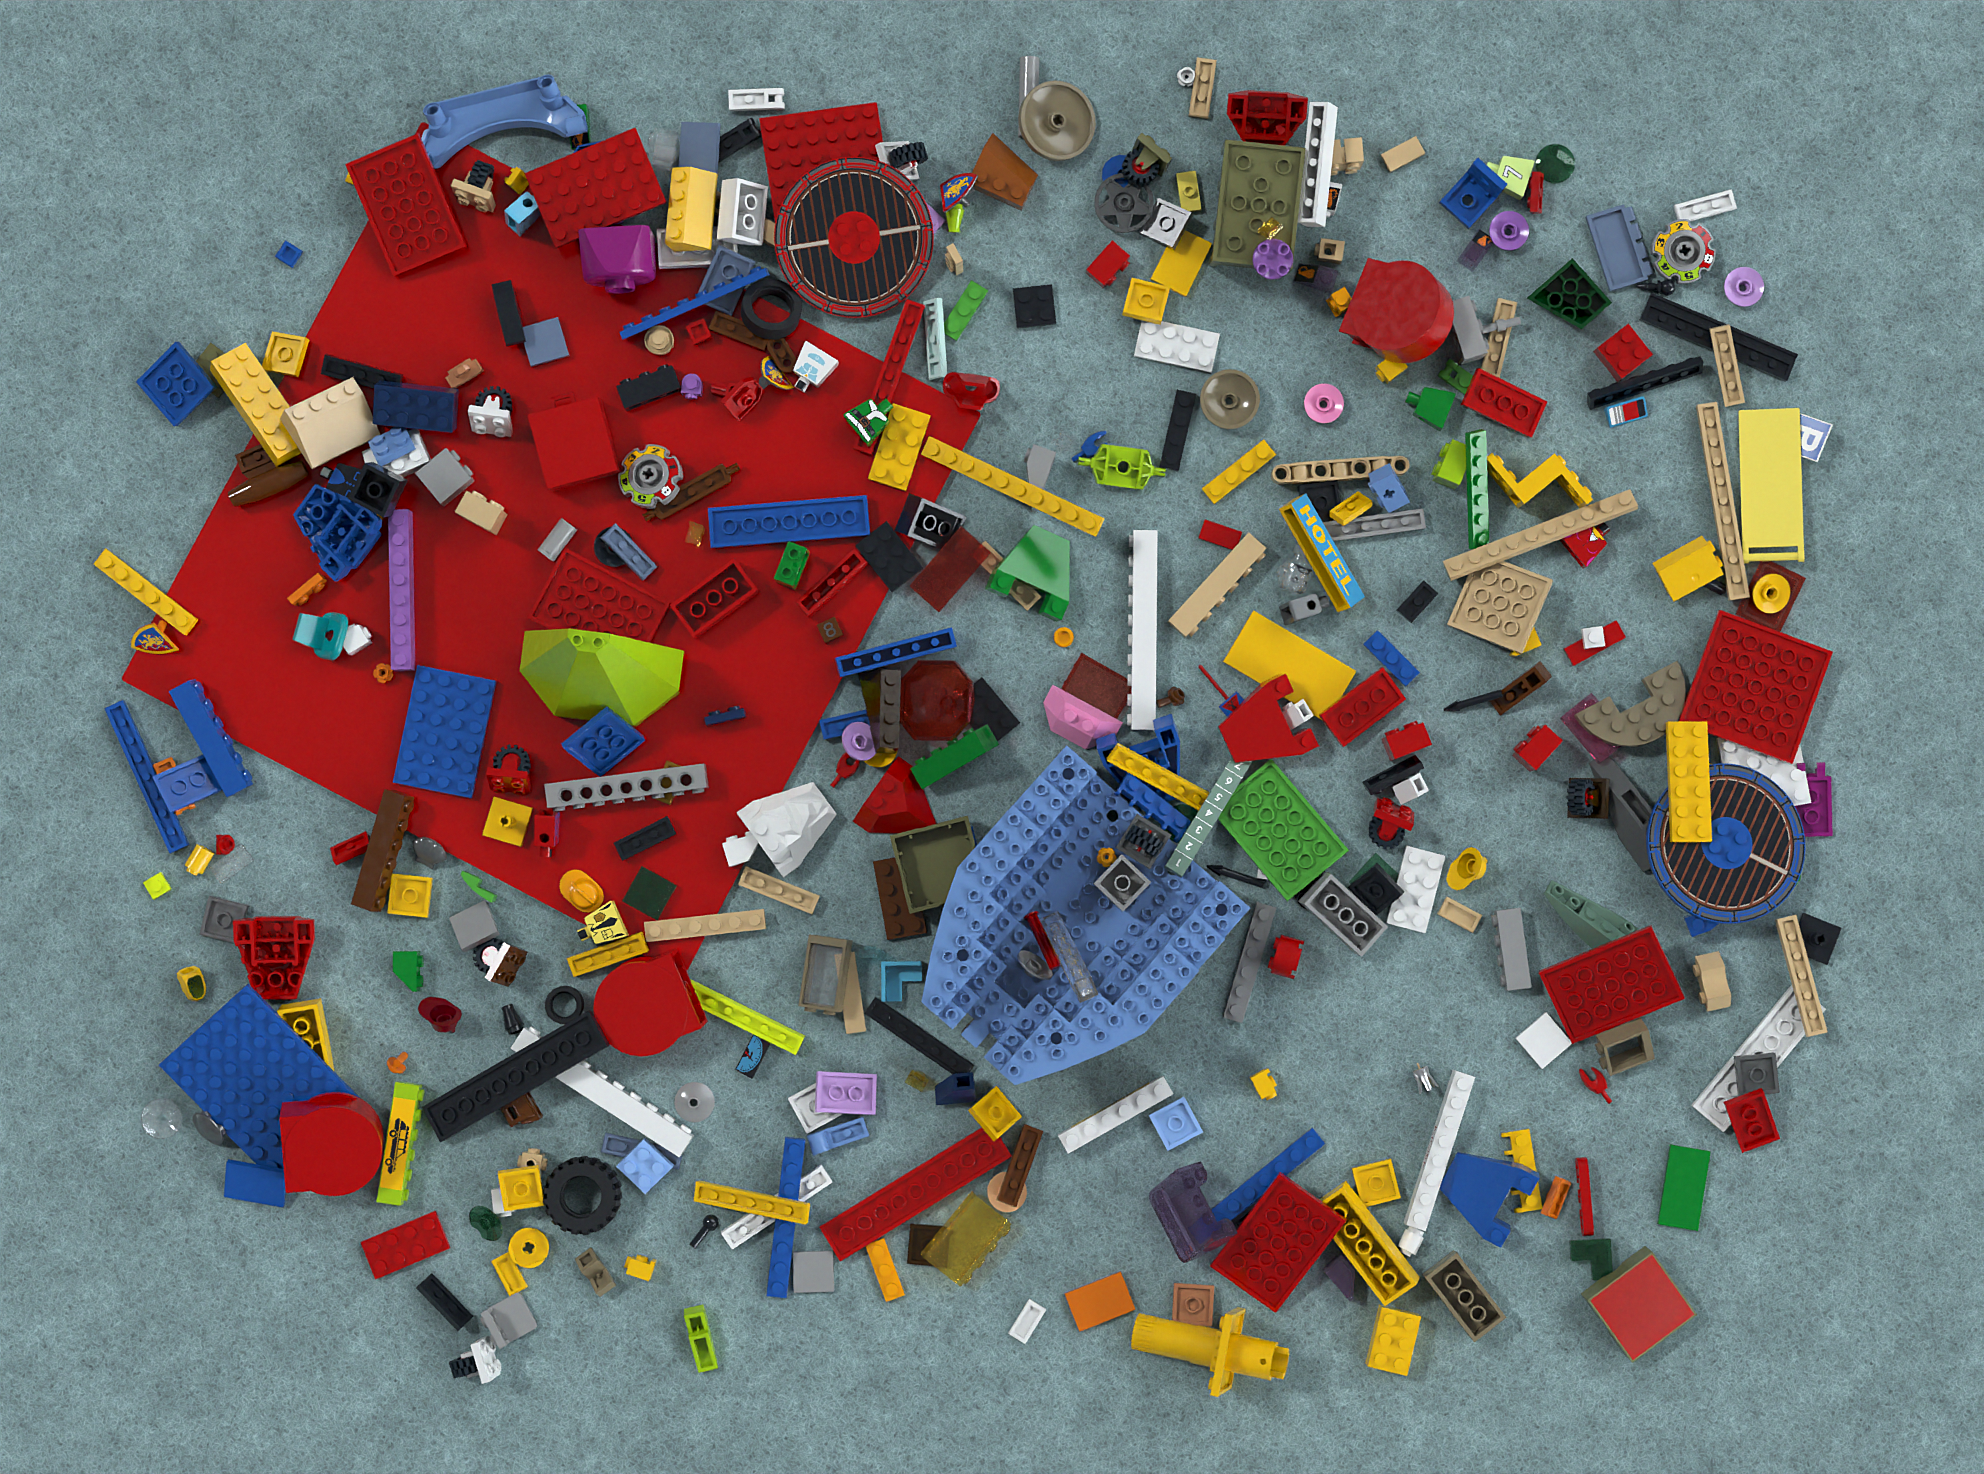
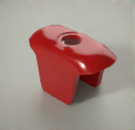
M951 372L943 380V391L947 397L954 399L959 408L982 410L986 403L996 400L1000 391V384L993 377ZM965 385L975 386L976 389L972 391L967 390Z

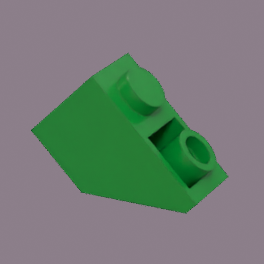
M393 951V972L412 992L420 991V987H423L424 984L423 975H420V967L424 965L423 955H420V951Z

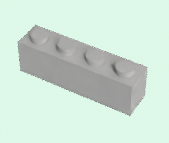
M1521 908L1495 910L1494 915H1491L1492 926L1496 927L1497 935H1494L1495 947H1499L1500 955H1497L1498 967L1502 968V975H1499L1500 985L1506 991L1531 988Z

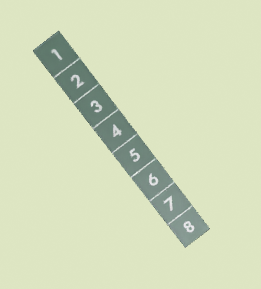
M1230 758L1164 868L1182 878L1252 761L1234 763L1233 758Z

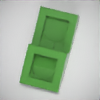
M467 871L461 872L462 878L473 891L489 902H495L497 895L480 887L483 879Z

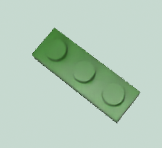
M972 280L970 281L944 323L945 335L955 341L959 339L988 293L987 289Z

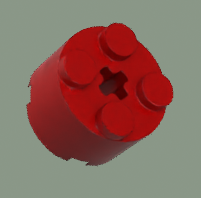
M1282 934L1280 938L1276 937L1273 949H1276L1275 957H1270L1268 964L1272 974L1294 980L1295 976L1291 974L1292 970L1297 971L1302 953L1299 945H1304L1303 940Z

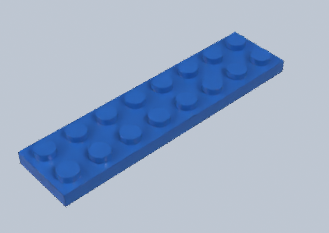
M867 495L708 508L711 548L870 535Z

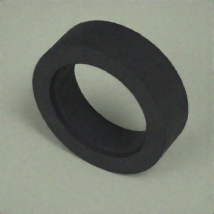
M762 279L750 285L744 293L741 305V318L747 329L761 338L772 340L790 335L798 326L802 312L800 296L789 284L777 279ZM765 295L779 297L788 305L790 315L786 320L779 323L765 322L754 313L753 302Z

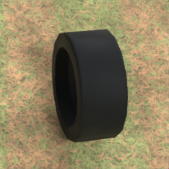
M560 986L553 989L547 995L545 1010L552 1021L566 1024L582 1015L584 999L576 988ZM561 993L572 995L576 1001L575 1011L567 1017L559 1016L553 1009V1001Z

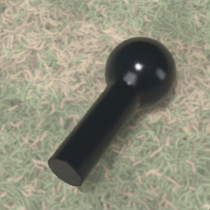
M707 1215L703 1219V1227L689 1245L696 1249L707 1233L718 1227L719 1220L715 1215Z

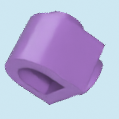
M688 374L682 380L681 394L685 395L686 399H697V396L702 397L703 383L696 374Z

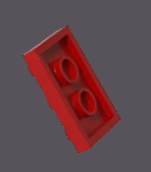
M1762 1088L1724 1102L1742 1153L1780 1139Z

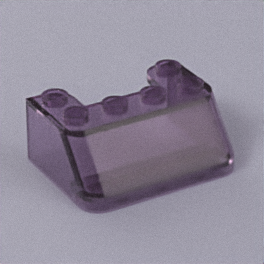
M1201 1161L1176 1169L1149 1193L1150 1203L1179 1260L1183 1263L1190 1262L1222 1246L1237 1234L1234 1224L1229 1219L1225 1218L1219 1222L1216 1221L1200 1189L1207 1181V1171Z

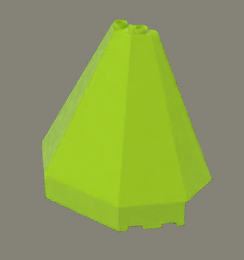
M576 629L525 631L520 672L554 716L590 721L608 706L631 726L637 727L680 693L679 687L684 651L609 633Z

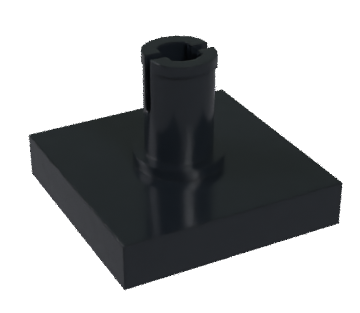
M1803 913L1799 927L1807 957L1828 965L1842 928Z

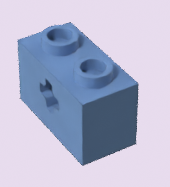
M1390 463L1368 474L1370 478L1368 485L1372 493L1376 492L1378 494L1376 498L1381 508L1385 506L1388 513L1410 503L1407 492Z

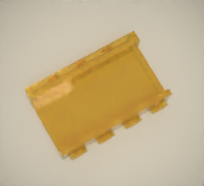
M971 1191L921 1254L924 1259L961 1287L963 1283L966 1284L970 1281L972 1272L983 1265L985 1256L996 1249L998 1240L1009 1233L1012 1224L1007 1218H1004L984 1202L975 1192Z

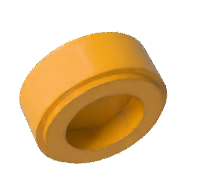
M1061 627L1055 631L1054 641L1059 647H1068L1073 642L1074 635L1069 628Z

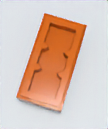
M1555 1176L1551 1188L1546 1195L1541 1214L1554 1219L1558 1218L1571 1185L1570 1181Z

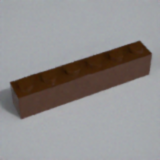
M384 789L351 905L371 912H381L384 907L386 893L391 885V876L397 865L396 859L402 847V839L408 827V819L414 807L415 797L396 790Z

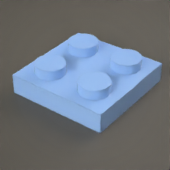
M1184 1096L1149 1114L1167 1151L1203 1133Z
M644 1138L616 1167L646 1194L674 1164Z

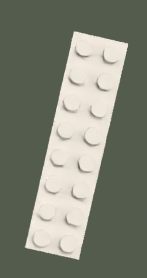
M1792 985L1691 1105L1722 1132L1731 1124L1724 1102L1738 1097L1734 1056L1774 1052L1776 1053L1778 1068L1805 1035ZM1821 1005L1823 1013L1826 1009Z

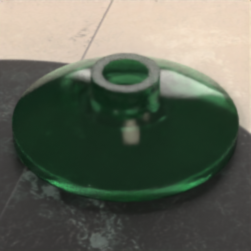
M475 1206L470 1210L469 1220L471 1226L480 1232L482 1238L496 1241L502 1236L503 1227L501 1221L492 1210L484 1206Z

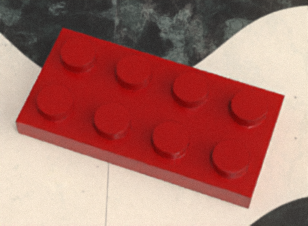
M1476 368L1461 405L1515 432L1532 438L1548 401L1480 368Z
M1380 667L1320 713L1319 716L1341 747H1344L1401 704L1406 698L1386 670Z
M436 1211L360 1242L375 1280L451 1248Z

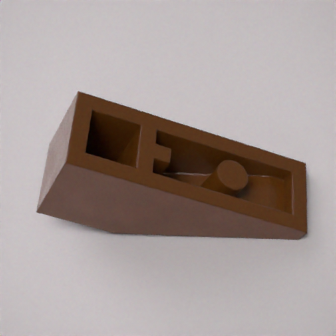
M1539 661L1501 690L1503 697L1489 702L1501 716L1545 684L1552 676L1541 661Z

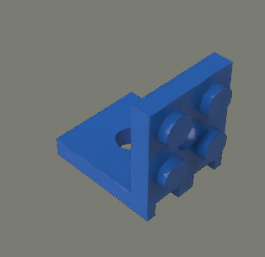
M1477 158L1464 176L1439 203L1469 229L1502 193L1507 183L1483 161ZM1470 196L1473 200L1472 205H1464L1462 198Z

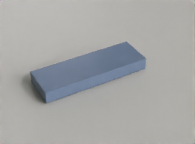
M616 523L600 537L642 581L657 567Z

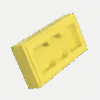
M1196 171L1176 173L1180 207L1190 212L1201 211Z

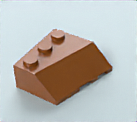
M994 133L986 142L972 171L973 174L978 175L973 185L975 190L1022 211L1038 177V174Z

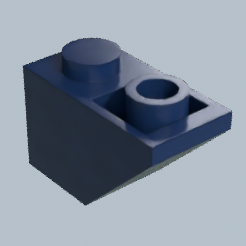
M973 1072L952 1074L935 1086L936 1105L976 1102Z

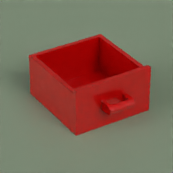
M573 392L550 398L551 409L528 415L546 486L550 491L564 489L621 473L603 402L598 396L576 402ZM571 398L572 403L556 407L555 401Z

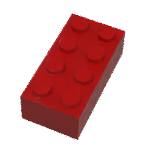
M733 558L670 604V607L692 637L697 639L758 594L759 590L736 559Z

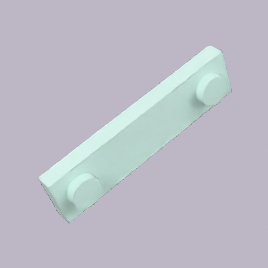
M942 298L923 301V305H925L924 319L929 380L942 379L947 375Z

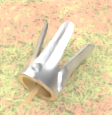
M1417 1063L1419 1069L1413 1071V1075L1418 1084L1419 1094L1422 1092V1082L1428 1091L1431 1090L1430 1084L1433 1087L1435 1085L1439 1087L1430 1075L1428 1067L1420 1068L1419 1063Z

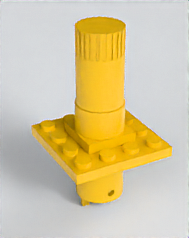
M1237 1307L1225 1313V1316H1222L1220 1319V1329L1201 1325L1197 1326L1139 1313L1132 1332L1131 1348L1133 1350L1210 1367L1209 1371L1214 1372V1376L1210 1377L1208 1389L1211 1390L1210 1395L1215 1397L1221 1396L1232 1388L1234 1373L1271 1381L1272 1377L1284 1379L1289 1360V1348L1279 1347L1278 1342L1241 1334L1246 1308Z

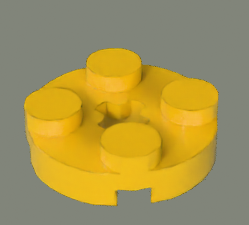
M532 1227L518 1230L510 1239L508 1247L510 1258L514 1263L524 1268L539 1266L543 1263L549 1251V1242L546 1235L539 1229ZM526 1242L534 1244L535 1248L532 1249V1253L523 1250Z

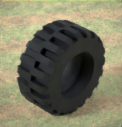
M581 1156L571 1158L553 1170L551 1175L548 1176L546 1186L543 1189V1205H546L547 1210L545 1212L547 1216L550 1215L552 1218L551 1222L554 1225L560 1226L562 1231H569L573 1235H589L601 1230L614 1219L621 1206L622 1192L620 1187L622 1185L616 1177V1172L609 1168V1164L599 1161L600 1159L596 1157ZM584 1176L593 1179L601 1190L600 1204L591 1213L577 1214L569 1209L565 1203V1188L576 1177Z

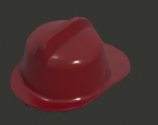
M431 996L423 999L418 1006L419 1014L430 1022L435 1031L440 1033L450 1032L452 1034L455 1032V1027L462 1016V1012L458 1007L444 998Z

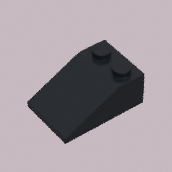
M909 493L894 531L953 553L967 517Z

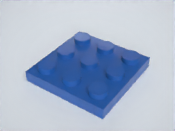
M175 342L136 381L173 426H178L217 387L180 342Z
M607 706L561 744L564 750L601 777L642 744L645 738Z

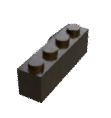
M880 669L858 673L875 753L895 754L899 749L901 671Z

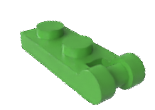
M1448 359L1445 364L1446 367L1437 376L1465 395L1473 375L1461 368L1453 360ZM1452 371L1457 373L1454 379L1450 377Z

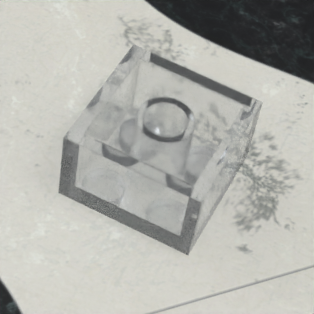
M654 128L653 133L649 134L648 139L650 151L646 153L655 175L671 179L672 168L677 166L680 136L675 131Z

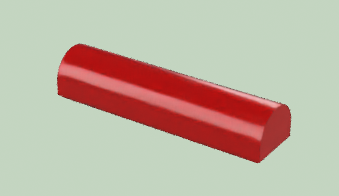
M853 549L795 603L810 618L868 563Z

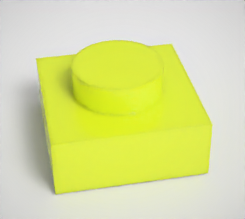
M162 872L143 882L153 900L171 890Z

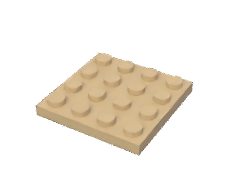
M1505 561L1470 573L1447 625L1522 654L1553 580Z

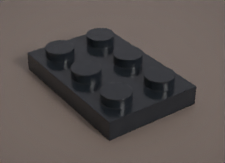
M887 521L855 545L892 593L923 570L921 564Z
M983 677L951 702L974 730L988 724L997 741L1020 724L1018 719Z

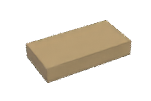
M1415 136L1381 154V158L1391 173L1425 155V151Z
M1449 897L1445 898L1437 913L1439 916L1471 933L1474 932L1482 917L1481 914Z

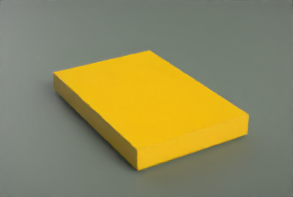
M1185 230L1175 250L1166 247L1150 280L1160 285L1168 286L1170 290L1186 297L1212 243Z

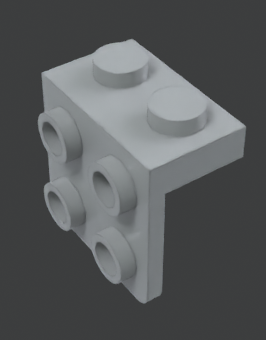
M519 1292L480 1313L482 1315L480 1320L483 1326L490 1330L492 1334L490 1339L494 1346L498 1345L499 1349L537 1327L535 1318L522 1294Z

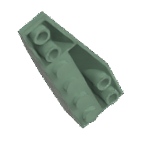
M1553 880L1550 881L1544 892L1548 901L1566 924L1592 949L1639 930L1622 916Z

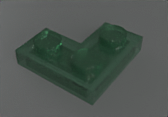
M1610 1238L1569 1240L1570 1260H1590L1592 1280H1599L1613 1272Z

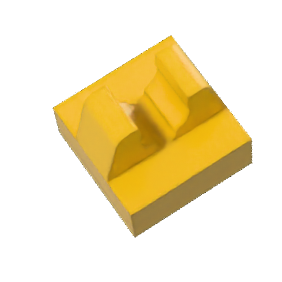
M518 167L512 168L510 170L512 174L509 178L505 177L504 181L516 193L521 195L529 183L523 170Z

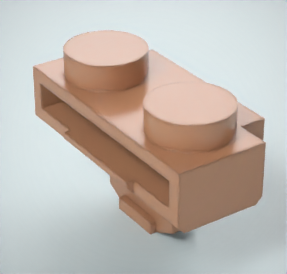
M468 358L447 371L449 375L445 378L451 388L456 389L484 372L477 359L472 361Z

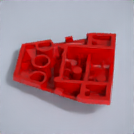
M255 916L253 918L233 920L234 943L239 948L242 956L240 959L247 969V977L251 987L263 999H297L315 941V920L312 918H302L301 916Z

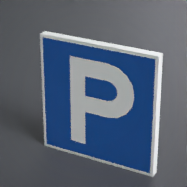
M1800 413L1801 457L1818 462L1832 429V424Z

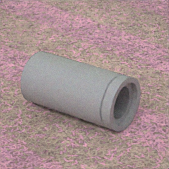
M561 518L538 548V551L554 562L577 529Z

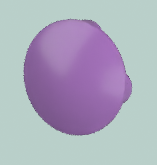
M1268 239L1261 242L1254 250L1253 266L1262 277L1266 279H1279L1285 276L1291 269L1293 254L1285 242L1278 239Z

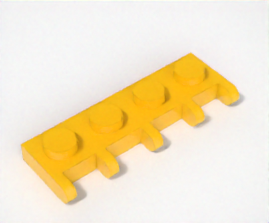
M1523 1129L1501 1133V1137L1510 1138L1511 1150L1504 1151V1155L1512 1154L1513 1162L1521 1163L1536 1171L1530 1130ZM1538 1182L1530 1196L1520 1190L1511 1191V1195L1519 1194L1521 1208H1515L1514 1213L1543 1208Z

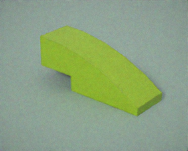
M704 1304L685 1308L684 1319L698 1373L717 1369L718 1364Z

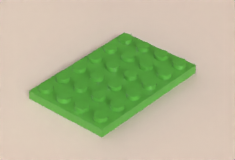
M1272 759L1237 786L1217 819L1287 902L1349 851Z

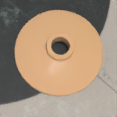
M1001 1172L990 1180L987 1196L995 1209L1002 1212H1013L1019 1209L1025 1202L1027 1188L1024 1184L1017 1207L997 1201L996 1199L1006 1172Z

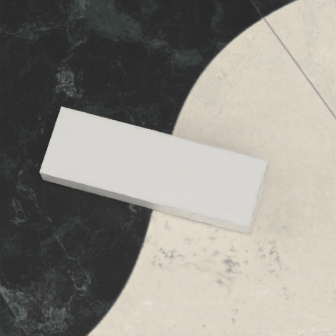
M1732 189L1673 206L1677 220L1688 219L1690 222L1737 209Z

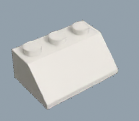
M740 178L722 180L717 229L718 240L734 244L762 246L768 186Z
M418 429L408 431L416 449L382 467L401 477H405L418 471L431 460ZM371 448L362 451L365 463L374 462L378 464Z

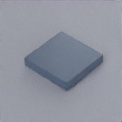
M558 317L523 327L526 338L524 345L531 367L570 356Z

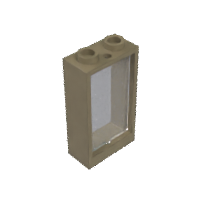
M809 934L798 1005L805 1007L804 1011L816 1012L817 1009L824 1010L823 1014L835 1015L836 1012H842L853 940Z

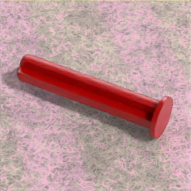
M1031 912L1024 916V920L1028 921L1049 969L1054 970L1060 966V963L1038 918L1039 912Z

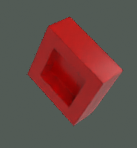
M704 318L685 326L694 345L712 338Z

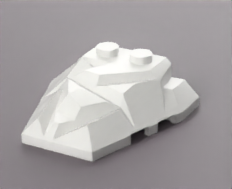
M814 782L754 800L737 812L783 878L801 865L803 859L812 850L816 841L837 815Z

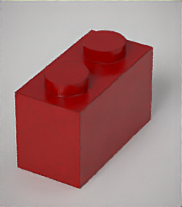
M1112 240L1086 269V274L1102 288L1106 285L1110 287L1117 279L1115 275L1119 270L1123 272L1129 266L1128 260L1130 255Z

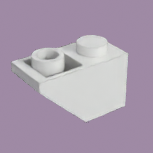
M750 831L745 832V837L738 838L735 835L726 838V842L722 843L729 867L748 862L752 858L759 843Z

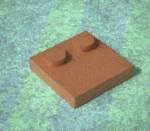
M1174 1283L1172 1320L1192 1325L1212 1326L1214 1285Z

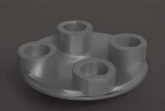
M207 1111L195 1113L192 1119L199 1134L212 1144H222L223 1135L226 1133L224 1127L216 1124Z

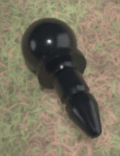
M1658 280L1657 284L1644 282L1637 284L1636 288L1645 291L1656 290L1657 294L1662 293L1668 296L1674 293L1675 284L1671 280H1664L1662 282Z

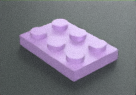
M817 1071L815 1112L876 1115L877 1074Z

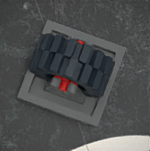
M1136 814L1117 844L1116 849L1150 869L1171 834Z

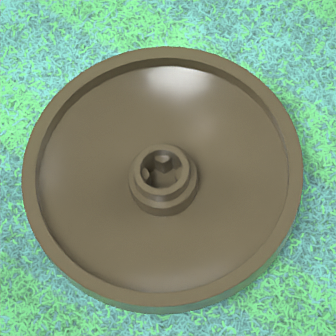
M1048 81L1033 88L1023 99L1018 116L1020 132L1028 147L1037 155L1052 161L1069 160L1082 153L1090 144L1095 132V114L1089 99L1080 89L1063 81Z

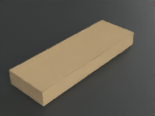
M1197 57L1188 117L1208 119L1217 60Z

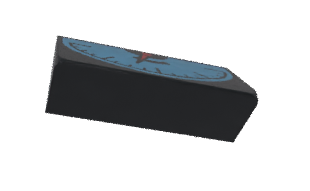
M753 1034L735 1070L753 1079L771 1043Z

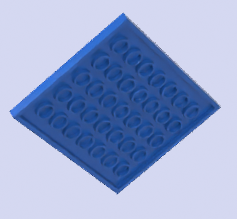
M249 984L244 986L159 1064L203 1111L210 1113L211 1119L216 1124L224 1127L226 1134L256 1164L284 1169L279 1118L282 1102L307 1101L314 1096L329 1092H343L359 1097Z

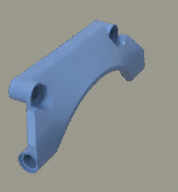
M548 74L427 104L423 109V113L429 123V129L424 130L421 139L434 169H437L466 145L483 136L501 130L532 127L549 130L566 138L588 132V126L584 112L567 95L561 96L554 77Z

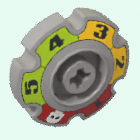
M1688 219L1670 222L1665 225L1666 232L1659 231L1652 241L1650 254L1656 256L1653 266L1661 277L1666 280L1674 277L1677 284H1688L1701 278L1700 272H1708L1714 263L1716 249L1710 247V242L1714 240L1713 236L1700 223L1691 226ZM1679 250H1686L1687 253L1684 255L1683 253H1680Z
M648 444L645 450L640 451L636 448L624 458L621 465L625 470L618 475L619 485L626 497L632 496L631 501L635 505L653 509L656 508L657 502L666 505L678 494L680 488L677 482L683 479V471L679 460L675 456L669 457L670 451L667 448Z

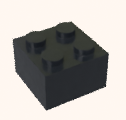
M374 462L365 463L349 500L382 517L392 516L408 480Z

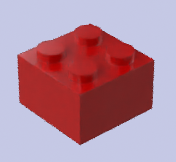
M1629 323L1593 351L1617 382L1653 355Z
M1416 720L1404 725V730L1402 731L1396 728L1384 733L1386 737L1381 740L1390 761L1432 745L1423 722L1418 724Z
M1537 725L1526 734L1528 736L1526 741H1520L1513 748L1515 753L1512 756L1529 772L1535 771L1563 740L1547 725Z

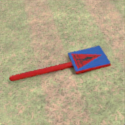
M1199 665V669L1224 697L1225 701L1218 707L1228 717L1244 699L1237 691L1228 697L1204 667Z

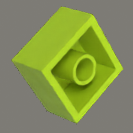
M1452 439L1449 443H1445L1439 453L1441 460L1434 465L1431 475L1434 476L1432 481L1455 490L1460 485L1466 471V445Z

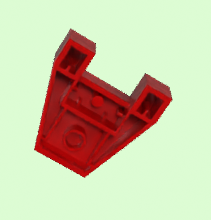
M1278 674L1262 682L1218 726L1234 763L1302 755L1319 746L1311 728H1303L1292 734L1277 700L1294 692L1286 674Z

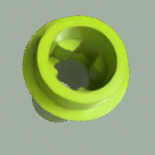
M957 204L946 212L948 232H960L964 214L963 204Z

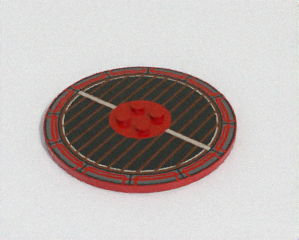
M850 156L831 159L804 173L791 186L783 198L774 228L777 260L790 286L801 298L815 308L841 317L860 318L877 315L904 301L916 289L924 277L933 251L934 234L932 219L927 204L919 190L904 174L894 167L866 157Z

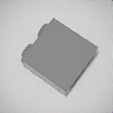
M447 448L442 450L415 473L443 506L474 482V479L471 477L473 472L467 465L463 467L460 464L459 460L461 458L454 450L450 452Z

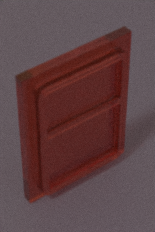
M1760 561L1748 586L1750 597L1741 600L1735 615L1781 632L1806 578L1772 561ZM1767 574L1783 576L1790 586V597L1783 609L1775 613L1762 612L1755 606L1753 601L1755 584L1761 577Z
M1081 653L1061 689L1117 719L1124 706H1126L1127 694H1131V686H1127V678Z

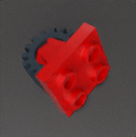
M507 745V749L503 746L501 752L497 751L496 756L493 758L494 768L487 767L486 776L490 790L496 793L530 794L529 769H531L528 753L524 752L522 747L518 749V745H514V748H511V745Z
M1377 797L1374 804V815L1369 823V837L1372 839V843H1376V846L1379 848L1383 846V849H1387V847L1392 849L1394 845L1397 847L1399 842L1403 841L1405 829L1411 831L1414 826V812L1410 807L1405 805L1398 806L1393 804L1394 802L1388 798L1383 797L1381 799Z

